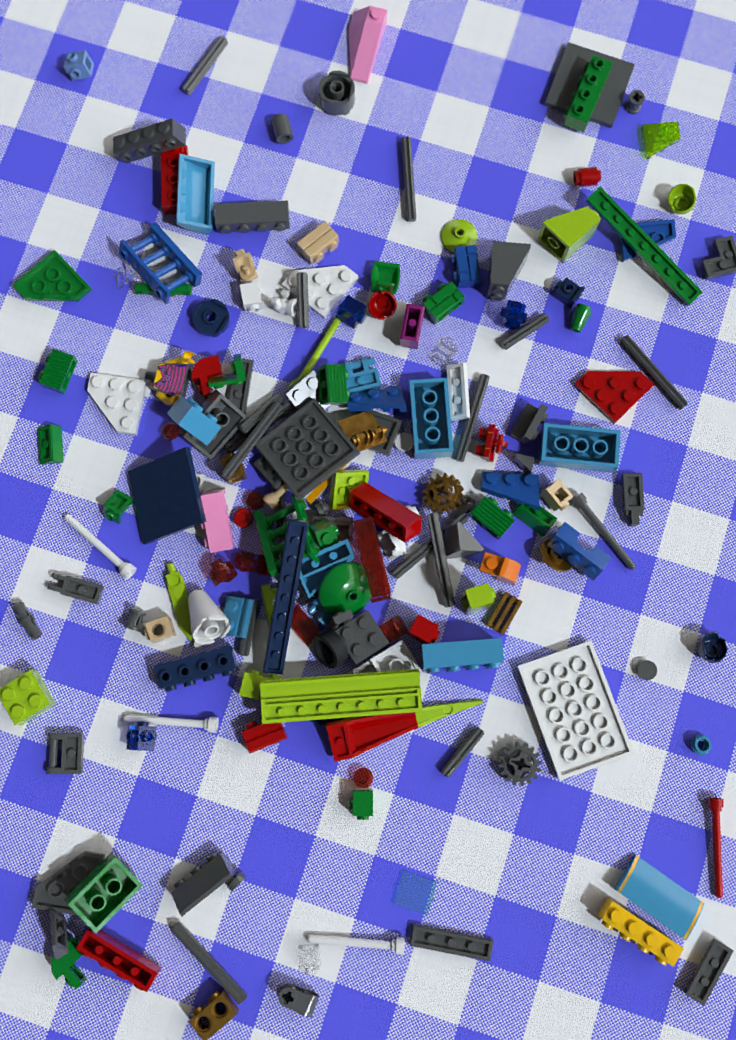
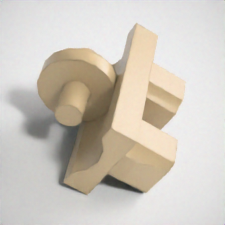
M244 249L235 251L233 253L235 258H232L241 284L258 278L250 252L245 253Z

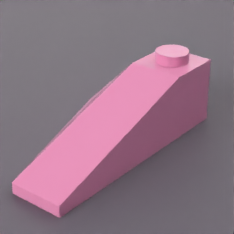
M368 6L353 13L349 25L350 76L354 81L368 84L387 25L386 9Z

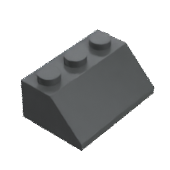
M217 389L201 405L204 409L202 412L205 415L210 413L218 419L216 423L221 427L211 442L205 445L185 429L181 428L178 431L210 460L239 429V425L248 418Z
M223 851L219 855L215 852L206 859L208 863L204 867L198 865L190 872L192 876L189 879L185 880L183 877L173 885L176 889L171 892V895L181 916H184L237 872Z

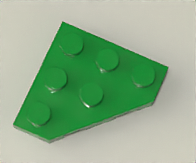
M55 249L13 284L14 288L27 301L79 302L92 291L91 287Z

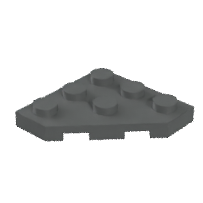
M84 851L36 886L31 908L77 915L64 899L105 859V854Z

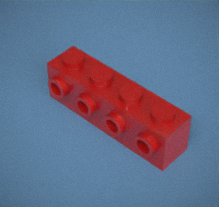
M187 145L161 153L162 209L165 215L176 214L179 154L189 156Z
M364 482L349 491L348 507L404 543L421 532L422 517L368 483Z
M88 928L76 948L85 957L94 959L100 966L115 972L119 978L128 980L141 991H149L163 968L101 929L95 933L91 928Z

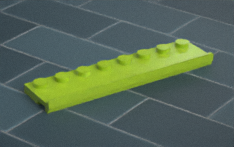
M418 668L260 680L262 724L423 712L420 671Z

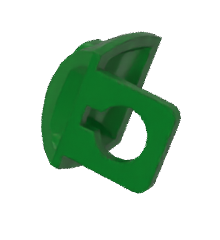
M375 261L371 274L372 292L385 290L396 294L400 281V264Z

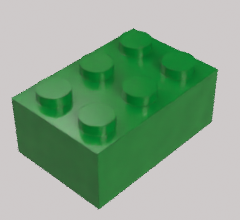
M110 853L64 900L97 933L143 885L114 854Z

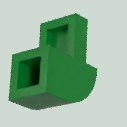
M73 936L68 939V953L58 960L53 956L51 970L56 980L64 975L66 983L77 990L87 980V977L74 964L83 955L76 949L79 942Z

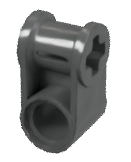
M287 983L281 986L278 999L283 1007L296 1011L303 1016L312 1017L320 996L311 990ZM290 991L292 997L285 999V994Z

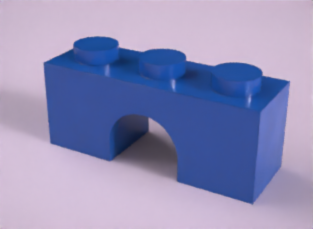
M564 522L547 546L594 581L612 557L597 545L590 551L583 549L577 541L580 533Z

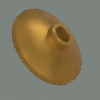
M552 538L544 540L540 545L542 560L556 571L566 572L572 569V564L547 546Z

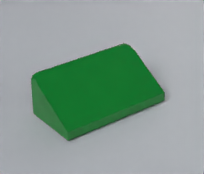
M50 424L38 428L40 465L62 463L64 459L61 426Z
M522 504L513 513L515 517L541 536H545L557 520L554 515L541 506L539 511L532 509V506Z

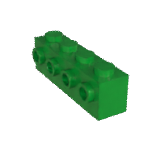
M595 55L592 56L590 62H586L583 69L585 75L584 77L580 76L576 86L579 89L577 92H573L570 99L572 105L571 107L567 106L563 116L566 118L565 126L583 133L585 132L613 62Z

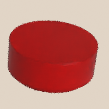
M239 509L234 514V522L240 528H248L253 523V515L248 509Z

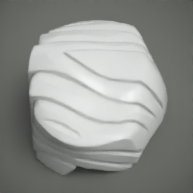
M384 529L380 531L377 535L378 540L390 560L406 554V544Z

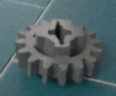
M519 742L515 743V747L508 744L509 750L502 749L504 756L498 757L502 760L498 767H503L500 775L506 774L505 781L508 782L512 779V785H516L517 781H519L520 786H524V781L531 784L530 778L537 779L538 777L535 772H541L537 765L541 764L542 761L536 759L540 754L533 753V746L528 749L527 743H523L522 747H520ZM519 750L516 756L509 757L512 752ZM528 754L530 755L533 764L529 763L527 759ZM522 759L521 762L528 767L523 766L518 769V766L511 761H520ZM507 764H510L513 769L512 775L507 769ZM530 771L528 775L520 778L523 772Z

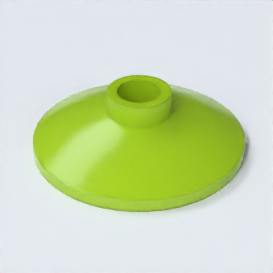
M455 219L448 222L441 234L443 245L452 253L455 247L476 245L478 238L477 230L473 224L463 219ZM457 232H462L463 235L459 236Z

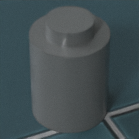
M282 113L276 114L271 120L276 141L279 144L289 143L294 138L289 118Z

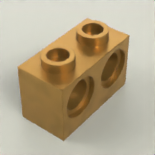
M225 989L220 993L218 991L214 992L208 998L209 1002L204 1007L199 1005L191 1013L193 1016L189 1023L202 1040H208L239 1012V1007ZM219 1002L224 1003L226 1010L219 1011L216 1004ZM200 1017H207L210 1020V1024L203 1025Z

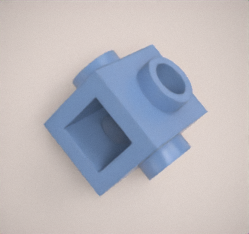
M86 50L66 54L63 67L72 81L92 76L94 63Z

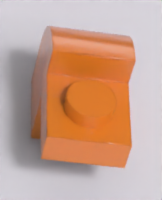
M485 552L479 572L496 577L495 580L514 586L521 564L512 559L502 558Z

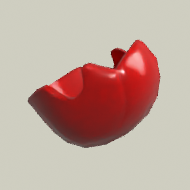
M385 290L375 292L368 302L370 314L379 320L392 316L397 308L396 298L391 292Z

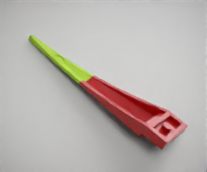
M476 699L423 706V712L347 717L326 723L334 762L354 758L416 728L482 704L483 700Z

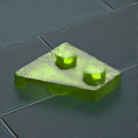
M678 121L643 124L641 127L646 160H649L654 154L664 151L668 146L679 142L681 138Z

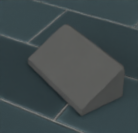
M50 910L52 949L55 959L58 960L68 953L66 917L54 910Z

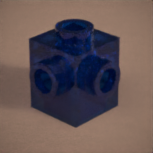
M508 300L506 307L501 309L499 317L503 318L501 325L507 329L515 330L519 329L521 324H525L528 314L524 313L526 304Z
M137 722V725H128L126 749L154 751L157 738L156 727L149 726V722Z

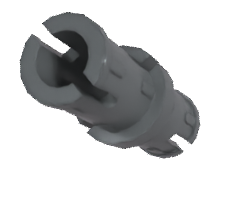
M24 602L15 604L12 610L19 618L21 627L25 628L32 641L40 638L43 633L37 626L34 615L30 614Z

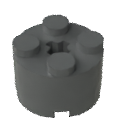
M332 71L326 77L323 76L319 82V97L323 111L332 115H347L350 113L355 103V84L347 73Z

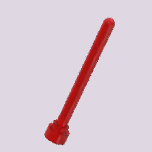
M707 798V807L712 812L715 896L722 898L723 876L720 811L724 807V799Z

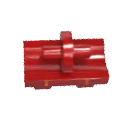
M495 424L479 428L478 438L486 440V445H477L475 454L478 457L485 458L487 462H493L495 453L501 454V449L508 447V443L503 441L504 435L499 434V429L495 428Z

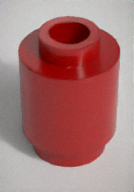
M597 167L579 168L573 173L574 185H579V187L598 185V181H601V171Z

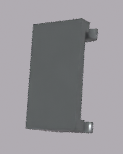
M314 516V523L327 518L332 525L335 524L339 531V535H337L338 541L345 539L353 541V517Z

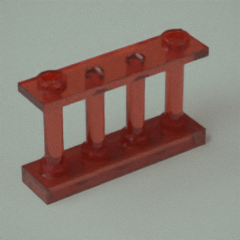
M373 517L353 521L354 531L368 581L371 603L391 599V590Z

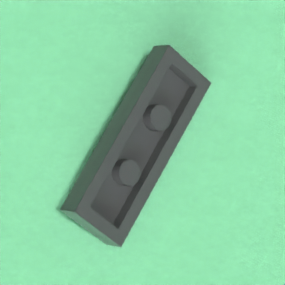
M713 938L684 993L705 1006L734 950Z

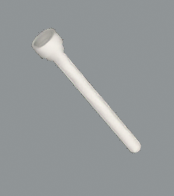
M66 514L64 516V519L119 568L122 577L126 580L132 577L137 570L134 565L127 562L124 563L72 515Z
M128 714L124 716V721L128 723L204 728V730H208V733H217L219 725L218 717L195 720Z
M312 934L307 936L309 943L389 949L392 952H396V955H404V937H397V939L387 941Z

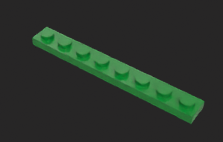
M601 186L586 199V202L687 306L703 293Z

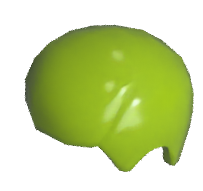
M678 184L671 189L668 194V204L671 211L681 215L693 210L696 204V194L693 187L688 184Z

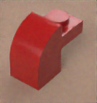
M218 355L201 359L192 370L194 384H198L200 395H204L205 399H207L212 393L211 388L208 386V379L223 376Z

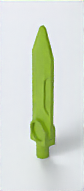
M174 563L166 565L169 573L166 575V583L181 631L191 642H194V638L191 636L186 586L180 571L176 572Z

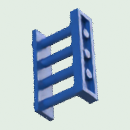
M156 222L149 225L148 237L129 246L123 239L120 240L119 254L121 258L132 266L154 291L156 297L165 304L169 303L170 291L188 282L194 288L200 285L202 278L200 270ZM151 243L159 248V250L143 259H140L135 253ZM162 256L170 260L171 263L155 272H152L147 266ZM174 269L179 270L183 275L167 285H164L159 280L160 277Z

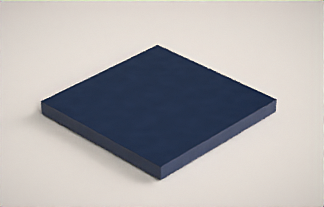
M184 447L128 471L143 544H150L206 522L190 447Z

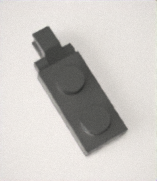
M623 473L621 475L623 509L625 516H629V526H638L640 524L639 516H643V511L645 510L642 473Z

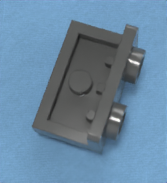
M528 403L510 436L524 444H527L531 439L535 440L539 433V430H537L539 424H543L548 416L546 414L548 407L541 404L536 408Z

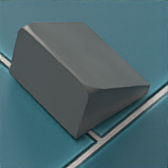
M517 453L513 458V462L526 474H530L535 458Z

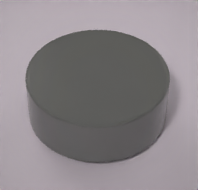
M641 661L636 667V673L642 680H651L657 675V667L652 661Z
M239 872L227 884V888L231 892L246 878L243 872Z

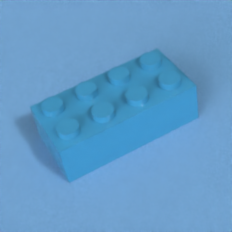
M447 378L409 380L414 459L452 457L453 440Z
M544 423L540 431L538 465L614 473L619 466L621 430Z
M502 638L432 643L420 646L422 670H427V674L439 673L440 669H446V672H455L460 670L459 667H466V671L480 669L479 666L485 665V669L500 667L499 664L504 662Z

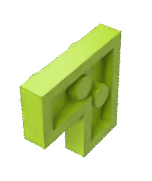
M367 469L342 470L334 473L331 480L329 508L332 510L349 509V491L364 482L368 483L369 471Z

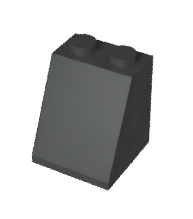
M493 241L489 256L487 298L495 301L506 298L526 262L531 244Z

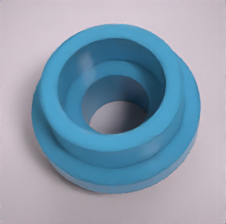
M696 735L691 740V748L696 754L705 755L711 750V741L705 735ZM699 741L703 742V747L701 749L698 747Z

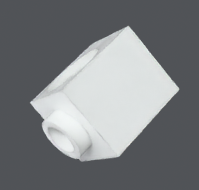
M258 281L240 284L245 312L255 313L263 309Z

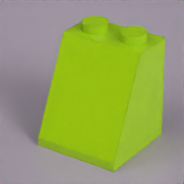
M588 206L545 220L537 239L564 263L594 235L601 218L595 210H591Z

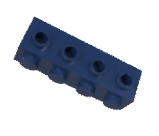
M231 645L153 666L158 688L161 690L165 689V692L176 690V686L184 684V687L195 685V681L203 679V682L214 680L215 675L222 674L223 677L233 675L234 670H238L234 650Z

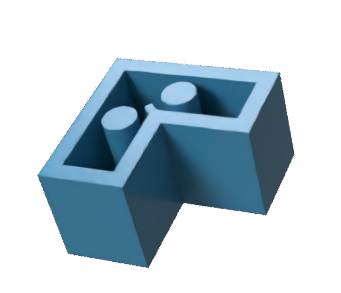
M180 396L167 412L179 426L205 445H208L221 429L216 423L218 419L210 413L205 415L202 412L204 409L190 397L185 399L183 396Z

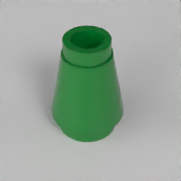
M580 303L574 307L570 330L581 333V330L592 314L590 312L591 307Z

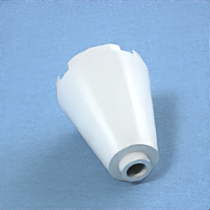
M204 590L192 591L188 596L192 637L199 644H211L219 636L220 639L225 637L231 627L229 619Z

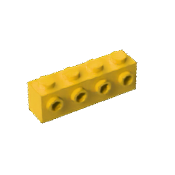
M608 897L597 914L603 920L601 924L610 930L616 928L620 931L619 936L628 942L631 939L638 943L637 948L646 954L649 951L656 955L654 959L664 966L669 963L674 967L684 950L679 944Z

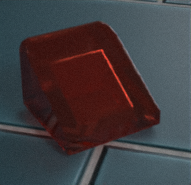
M399 615L379 626L389 643L408 632Z

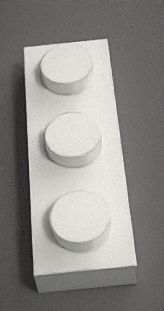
M461 362L448 365L447 380L451 421L470 418L467 364Z

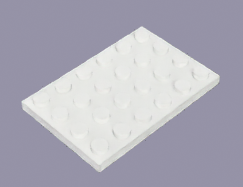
M592 641L517 666L558 780L566 779L634 754Z

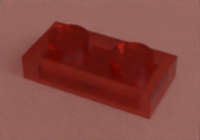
M298 604L294 606L291 627L304 643L309 646L312 644V639L321 631Z

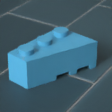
M348 539L320 550V553H318L320 562L318 563L310 556L303 558L299 578L308 599L319 590L323 577L331 568L340 563L350 562L355 558Z

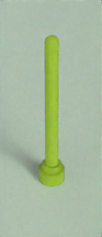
M336 317L298 379L292 380L288 386L289 389L313 369L340 325V318Z

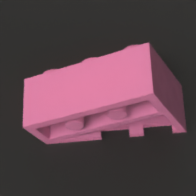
M225 488L204 491L200 494L206 522L202 523L201 527L202 530H206L207 537H204L205 547L209 548L210 553L234 548L231 522L228 516L229 509L224 495L226 494Z

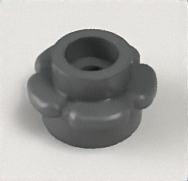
M318 500L319 502L314 504L319 516L328 517L330 509L327 503Z

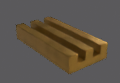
M505 592L486 626L504 635L523 601ZM507 598L510 599L496 625H493L492 623ZM513 602L517 603L501 630L499 627Z

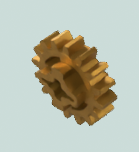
M444 473L443 477L436 474V479L430 477L431 483H425L427 489L422 490L424 495H426L422 499L427 502L425 505L428 509L431 508L433 513L438 510L440 515L443 514V511L450 514L451 508L456 511L455 505L462 504L459 498H464L463 493H461L464 490L462 485H460L461 482L458 479L455 480L454 475L449 477L447 473ZM453 486H454V489H455V494H454V495L452 494Z

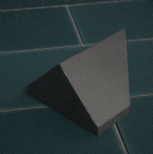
M459 521L446 528L443 543L447 559L469 557L484 550L480 543Z

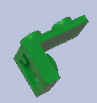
M241 353L233 355L234 361L231 362L233 374L209 378V388L219 389L227 384L239 385L246 381Z

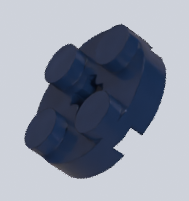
M216 299L198 303L192 313L193 323L197 331L205 336L218 337L227 329L230 322V315L226 306ZM214 314L215 320L209 322L207 316Z

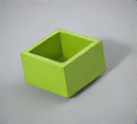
M29 670L0 688V700L14 725H24L56 705L46 684L36 670Z

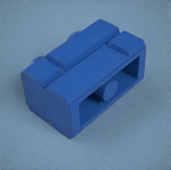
M476 245L455 247L453 254L450 255L451 265H455V271H453L454 283L457 282L459 289L480 286L481 276Z

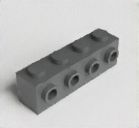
M171 118L113 137V154L122 161L130 163L185 146L186 128Z
M288 200L215 204V226L217 232L228 234L237 231L247 233L249 231L266 232L267 230L284 231L290 229Z

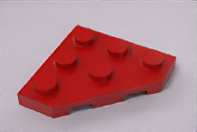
M587 371L574 386L615 424L654 386V383L642 372Z

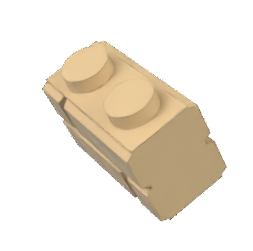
M323 221L296 243L297 249L310 264L318 263L324 258L326 252H332L338 247L339 236L326 221Z

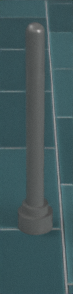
M580 493L571 500V504L584 512L630 570H634L636 567L635 563L586 504L588 503L586 496Z

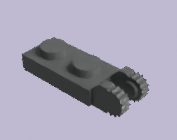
M52 573L51 577L53 579L64 581L62 588L48 585L47 589L99 605L105 586L67 575L65 577Z

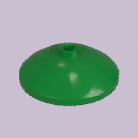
M356 562L340 563L331 568L320 583L318 591L320 604L332 616L341 611L344 613L350 609L353 615L363 610L371 600L374 591V580L370 571L363 565Z

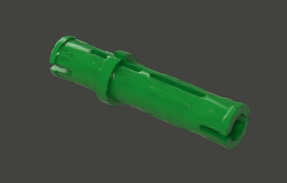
M135 283L136 295H155L147 283ZM184 283L170 291V296H191V283Z

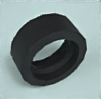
M325 629L312 639L313 651L324 666L334 669L348 659L347 646L341 636L335 631Z

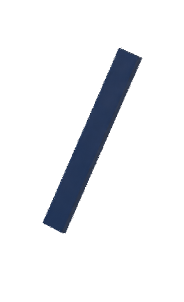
M288 519L263 673L283 675L309 525L308 521Z

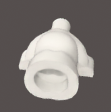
M283 289L281 291L282 298L273 297L267 301V306L274 307L281 314L285 313L295 317L298 313L297 298L288 299L290 295L289 290Z

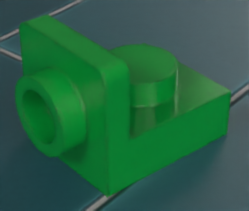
M116 490L103 505V515L107 520L120 524L122 515L133 503V498Z

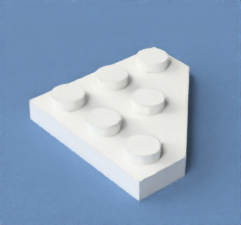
M345 265L293 270L282 283V287L289 290L297 298V273L306 272L308 274L309 308L325 319L358 281L359 276Z
M90 373L87 391L110 423L120 434L137 436L147 382L140 379Z

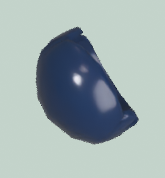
M718 632L706 633L699 639L697 644L699 655L709 663L721 662L726 657L728 651L726 640L721 638Z

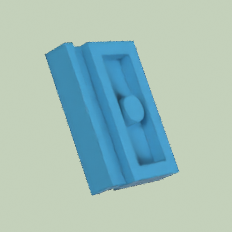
M226 596L223 613L229 619L231 625L226 636L246 639L254 600Z

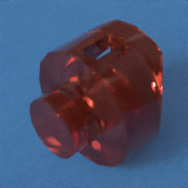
M221 558L210 564L212 571L208 576L214 586L219 585L221 582H230L238 575L230 561L223 563Z

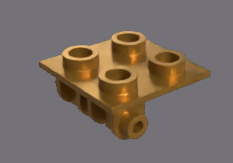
M371 411L337 421L341 430L359 452L388 442L385 437L387 428L377 423Z

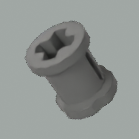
M633 90L630 93L629 100L625 104L627 112L637 114L641 110V104L645 101L644 93L640 90Z
M130 608V615L123 627L140 632L141 629L139 627L143 616H146L147 613Z

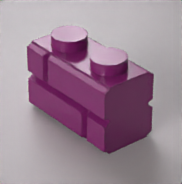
M406 304L399 346L418 349L425 307Z

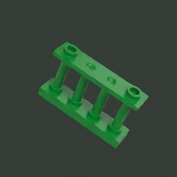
M293 493L291 496L294 504L272 515H266L261 509L254 512L268 572L277 581L281 564L279 555L283 551L284 542L277 545L275 540L278 536L286 533L287 524L275 530L272 529L271 525H273V522L295 511L297 514V519L295 520L308 521L305 512L307 506L304 499L298 500ZM308 525L303 558L310 556L318 563L320 562L318 557L320 551L313 540L311 529Z

